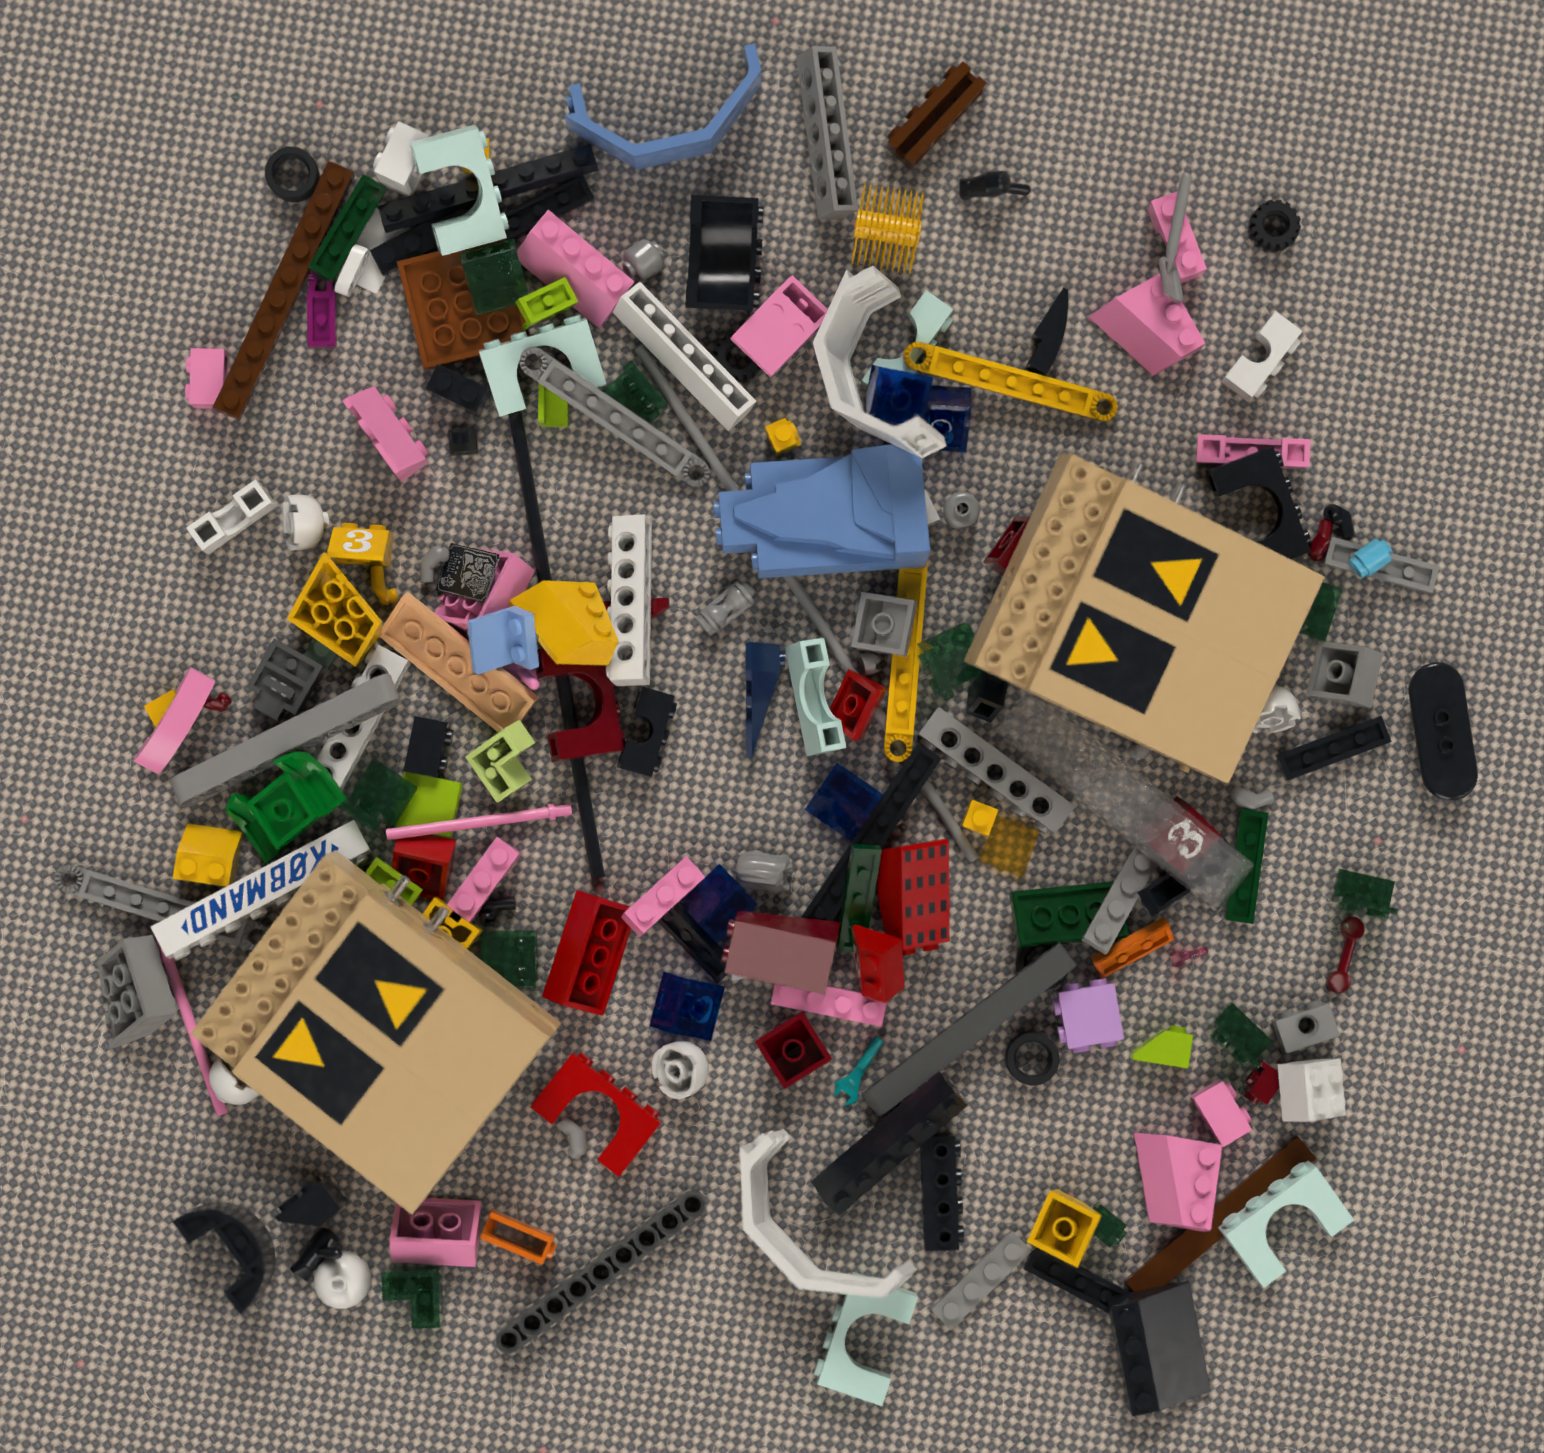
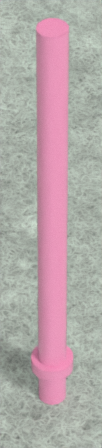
M552 803L544 808L386 829L387 840L546 818L552 821L556 820V817L572 815L571 804L554 806Z
M155 941L160 951L161 963L164 964L216 1115L218 1117L228 1112L225 1103L217 1099L209 1083V1071L212 1066L205 1046L190 1034L197 1023L176 967L175 958H167L158 941Z

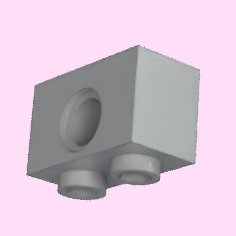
M1320 999L1303 1004L1305 1009L1294 1012L1293 1008L1277 1013L1278 1018L1272 1019L1271 1022L1281 1052L1290 1053L1340 1036L1329 1003H1321ZM1307 1017L1310 1020L1311 1027L1307 1032L1302 1033L1298 1028V1023L1302 1018Z

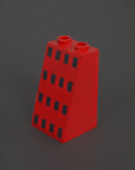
M948 838L883 849L876 886L884 933L902 939L903 956L915 954L918 947H922L923 952L940 949L939 943L950 941Z

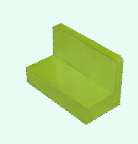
M566 277L516 301L526 321L520 327L522 332L569 311L579 302Z
M538 382V423L540 427L568 428L569 403Z

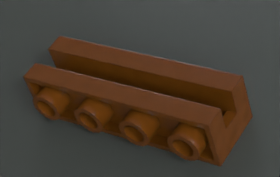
M963 61L958 67L955 65L951 66L943 76L945 81L939 87L934 85L924 96L926 101L920 107L915 105L906 115L907 121L902 127L895 126L887 136L889 141L887 142L886 149L910 171L986 90L987 82L980 76L976 78L970 73L971 68Z

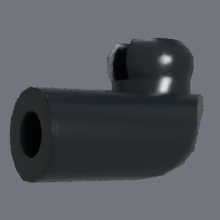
M1335 504L1326 506L1323 510V515L1325 519L1332 521L1334 525L1340 528L1342 540L1356 538L1350 512Z
M515 896L488 899L479 912L480 923L486 927L492 926L501 911L516 910Z

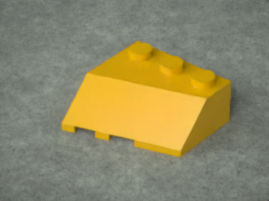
M322 553L286 619L352 665L357 666L366 659L369 651L374 648L381 636L382 621L327 553Z
M543 580L509 600L508 605L510 607L516 606L534 614L535 632L539 636L537 641L556 664L609 665L619 640L596 583Z

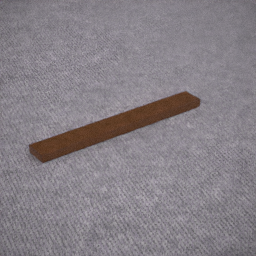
M1296 1136L1214 1205L1210 1231L1201 1232L1185 1229L1127 1277L1125 1282L1134 1292L1168 1284L1224 1237L1218 1227L1223 1224V1220L1227 1216L1240 1212L1246 1207V1203L1255 1196L1260 1197L1268 1191L1270 1184L1278 1179H1284L1297 1164L1306 1161L1312 1163L1317 1158L1302 1140Z

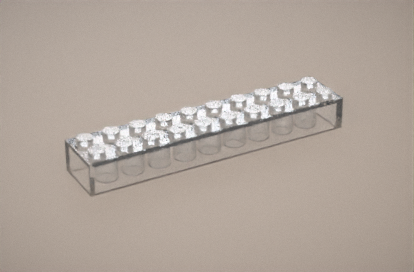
M1026 692L995 729L997 736L1214 911L1217 912L1253 869L1252 862L1052 703Z

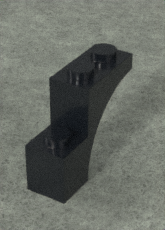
M981 670V673L968 688L966 713L991 723L1004 708L1009 682Z
M1224 838L1183 877L1173 869H1170L1137 893L1141 898L1143 906L1151 916H1154L1185 895L1229 871L1240 861L1226 838Z

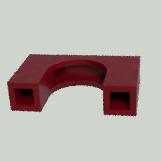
M544 648L538 649L539 667L535 668L537 680L559 676H574L583 680L590 687L595 698V711L587 725L583 728L557 731L547 735L551 762L611 754L624 750L625 735L624 731L620 729L618 720L620 717V706L615 701L613 691L616 685L607 677L606 665L556 664Z

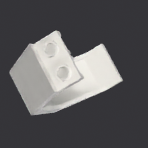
M874 266L865 268L856 275H853L846 269L813 341L830 406L858 429L920 458H924L946 447L944 436L919 416L901 425L890 426L865 413L850 365L852 354L869 316L874 311L901 298L900 290Z
M784 1129L776 1132L771 1130L766 1135L764 1133L759 1135L752 1143L740 1146L743 1230L798 1289L883 1298L899 1289L917 1270L910 1261L895 1268L886 1278L819 1269L773 1221L770 1215L767 1165L770 1159L785 1145L791 1136Z

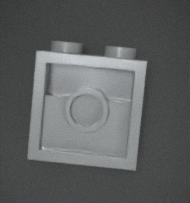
M861 592V597L856 601L855 605L856 623L851 628L849 636L850 642H852L851 647L862 651L907 657L917 601Z

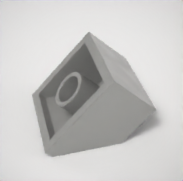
M1318 641L1306 695L1346 705L1371 708L1383 654L1365 646Z

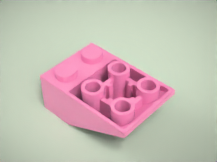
M792 275L730 339L771 378L818 332L828 309Z

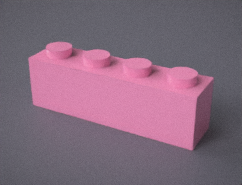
M774 984L771 1004L881 1027L887 1002L883 1003L862 996L861 992L829 985H827L824 995Z

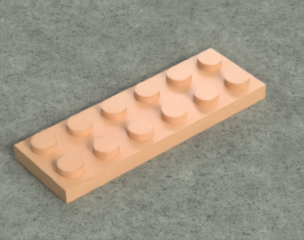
M409 592L401 597L382 626L381 639L498 733L518 720L522 722L539 698V696L503 667L478 675L473 673L469 640Z

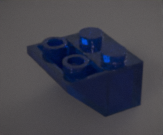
M836 763L804 810L851 841L883 794L839 763Z
M720 864L679 902L717 944L727 935L730 919L736 920L738 911L751 912L758 905Z

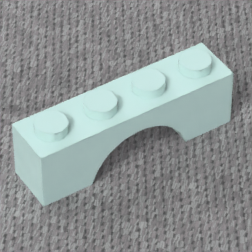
M927 290L911 310L909 320L915 329V342L936 346L938 342L934 339L940 331L945 333L954 320L950 317L953 309ZM914 348L910 353L911 361L921 364L918 361L924 352L919 348ZM903 356L891 360L877 358L862 379L861 386L888 404L892 398L897 400L906 388L902 383L907 376L913 378L917 371L911 370L905 365Z
M818 638L799 641L786 646L785 652L806 756L829 753L846 748L841 720L836 718L830 711L824 693V677L830 665L825 639Z

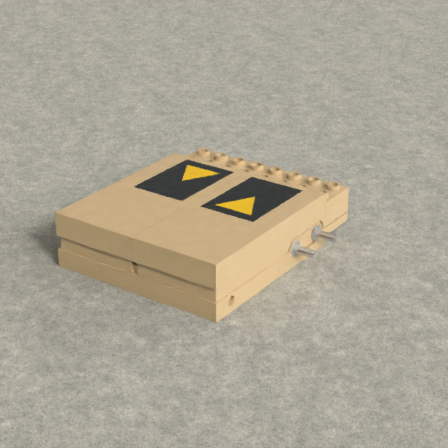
M1059 454L964 662L1179 763V770L1189 773L1190 769L1202 775L1229 784L1325 576L1179 505L1178 503L1186 488L1184 484L1181 486L1182 483L1176 484L1170 499L1136 484L1135 482L1143 467L1141 463L1137 467V461L1133 463L1127 478L1123 479L1074 454Z
M334 850L323 856L190 1034L234 1068L232 1071L234 1075L410 1214H413L429 1196L562 1023L443 931L439 925L449 914V910L446 907L441 906L435 916L429 920L401 898L400 894L409 884V878L404 875L401 876L391 890L384 883L380 885L341 853Z

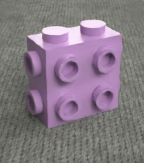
M1106 978L1089 981L1090 986L1079 988L1078 983L1062 985V991H1057V998L1052 999L1055 1016L1060 1015L1062 1025L1057 1027L1060 1044L1065 1043L1067 1049L1073 1048V1053L1089 1051V1045L1101 1044V1048L1117 1046V1040L1124 1039L1115 985L1112 982L1107 983Z

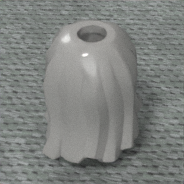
M758 850L748 851L739 856L735 877L742 887L771 892L773 895H781L784 891L788 892L790 889V885L786 881L789 877L787 874H792L793 864L790 863L789 856L785 854L771 855Z

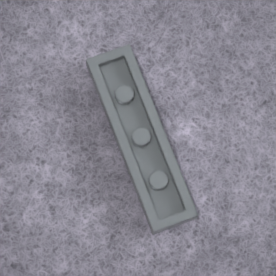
M1331 537L1323 565L1355 573L1349 560L1353 558V553L1364 545ZM1392 553L1390 555L1391 562L1371 576L1366 575V577L1431 594L1434 590L1440 566Z
M1137 845L1132 848L1081 939L1083 942L1103 954L1108 953L1139 897L1137 892L1145 887L1160 860L1159 858Z
M1011 1230L931 1307V1310L952 1330L1032 1252L1031 1249Z

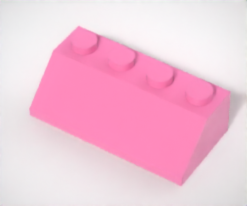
M547 210L531 229L513 256L516 261L546 286L566 277L579 301L573 308L598 329L613 313L620 297L634 287L635 281L550 210Z

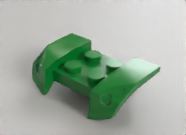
M293 752L273 760L278 767L285 771L254 798L249 794L233 793L226 805L225 811L244 832L265 864L271 862L287 849L286 845L320 817L329 815L347 800L328 770L309 753Z

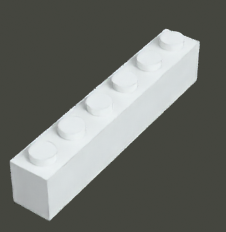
M641 282L637 283L620 297L613 310L616 317L728 431L748 415L756 400Z

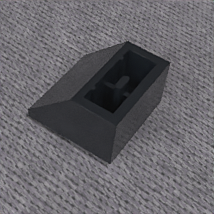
M318 1176L301 1189L303 1195L300 1198L295 1194L278 1207L281 1212L275 1216V1219L278 1222L318 1227L349 1202L329 1176L323 1180Z

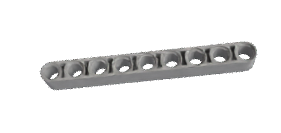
M383 674L374 677L174 776L170 782L179 806L183 808L193 806L275 766L276 764L273 760L293 752H303L395 707L401 700L391 675Z

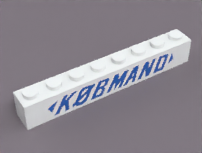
M355 820L151 926L165 956L169 959H182L191 953L190 949L198 944L201 947L206 946L217 939L215 935L223 931L230 933L242 926L241 922L249 917L255 920L267 913L266 908L277 904L279 907L288 903L292 899L291 895L299 890L323 856L334 850H337L356 866L367 861V855L372 853Z

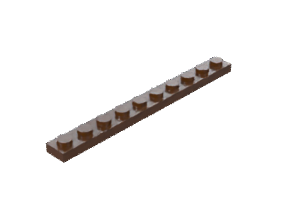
M328 160L213 405L215 411L240 421L310 272L308 265L328 234L355 176L354 171Z

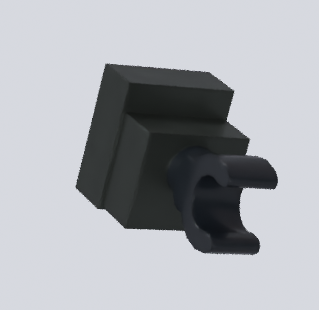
M466 427L448 430L450 456L478 455L476 428Z

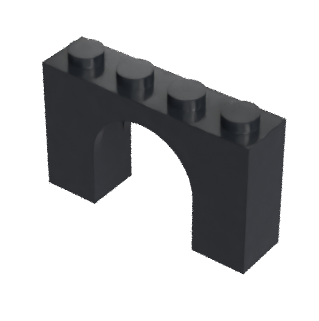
M1267 447L1206 470L1205 472L1214 497L1222 496L1250 485L1263 488L1273 497L1277 506L1275 526L1268 535L1254 542L1290 560L1311 552L1309 545H1312L1311 537L1307 529L1303 530L1300 522L1302 512L1299 505L1293 503L1290 494L1293 492V487L1289 478L1283 475L1281 467L1284 466L1278 450L1275 451L1274 447Z

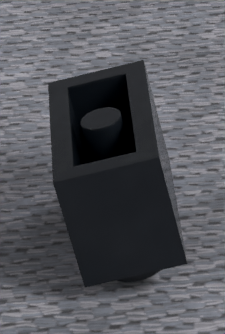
M437 364L425 388L429 395L478 418L491 395L488 387Z
M414 716L403 771L440 778L441 773L445 774L448 757H444L446 746H451L454 730L450 729L451 724Z

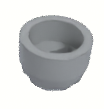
M874 653L859 654V666L862 675L867 676L877 673L881 666L879 663L880 658Z

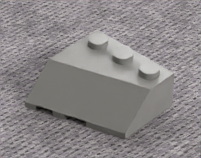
M153 935L122 939L98 960L102 995L108 998L109 1005L108 1013H105L106 1024L111 1023L113 1039H108L109 1049L117 1048L152 1034L177 1014L176 1001L171 994L168 976L163 969L160 951L155 944Z

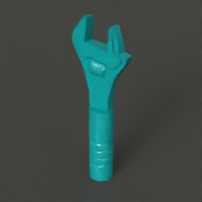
M876 1035L856 1064L855 1069L846 1077L834 1082L837 1086L834 1091V1097L841 1090L850 1096L844 1106L857 1102L861 1077L885 1042Z

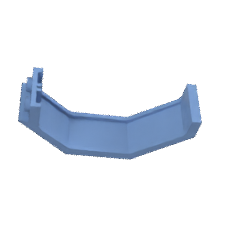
M754 43L744 46V62L747 75L704 129L640 144L631 143L589 119L580 83L570 85L571 95L566 96L570 113L564 115L567 128L572 133L636 170L712 153L761 87V67L756 45Z

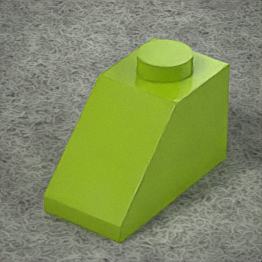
M1170 1025L1169 1030H1159L1129 1053V1058L1188 1068L1193 1035L1186 1033V1027Z

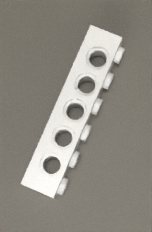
M645 514L612 516V525L608 528L609 540L612 542V552L608 553V566L612 569L611 579L607 583L608 594L611 596V606L607 608V613L619 641L609 665H606V674L616 686L650 685L652 522ZM634 541V547L629 551H624V546L628 542ZM629 568H634L633 575L624 579L625 571ZM629 595H634L632 603L623 606L624 599ZM633 622L632 630L628 633H623V627L627 623ZM630 649L633 650L632 657L629 660L623 661L622 656L624 652Z
M378 645L376 650L372 648L369 651L364 662L368 665L363 674H357L351 688L372 679L374 672L382 669L386 674L391 675L397 690L411 662ZM385 712L360 723L359 730L354 734H349L346 730L328 739L324 747H319L314 753L313 757L325 768H329L332 771L333 779L341 791L346 786ZM342 743L346 747V754L343 758L336 759L333 755V748L335 745Z

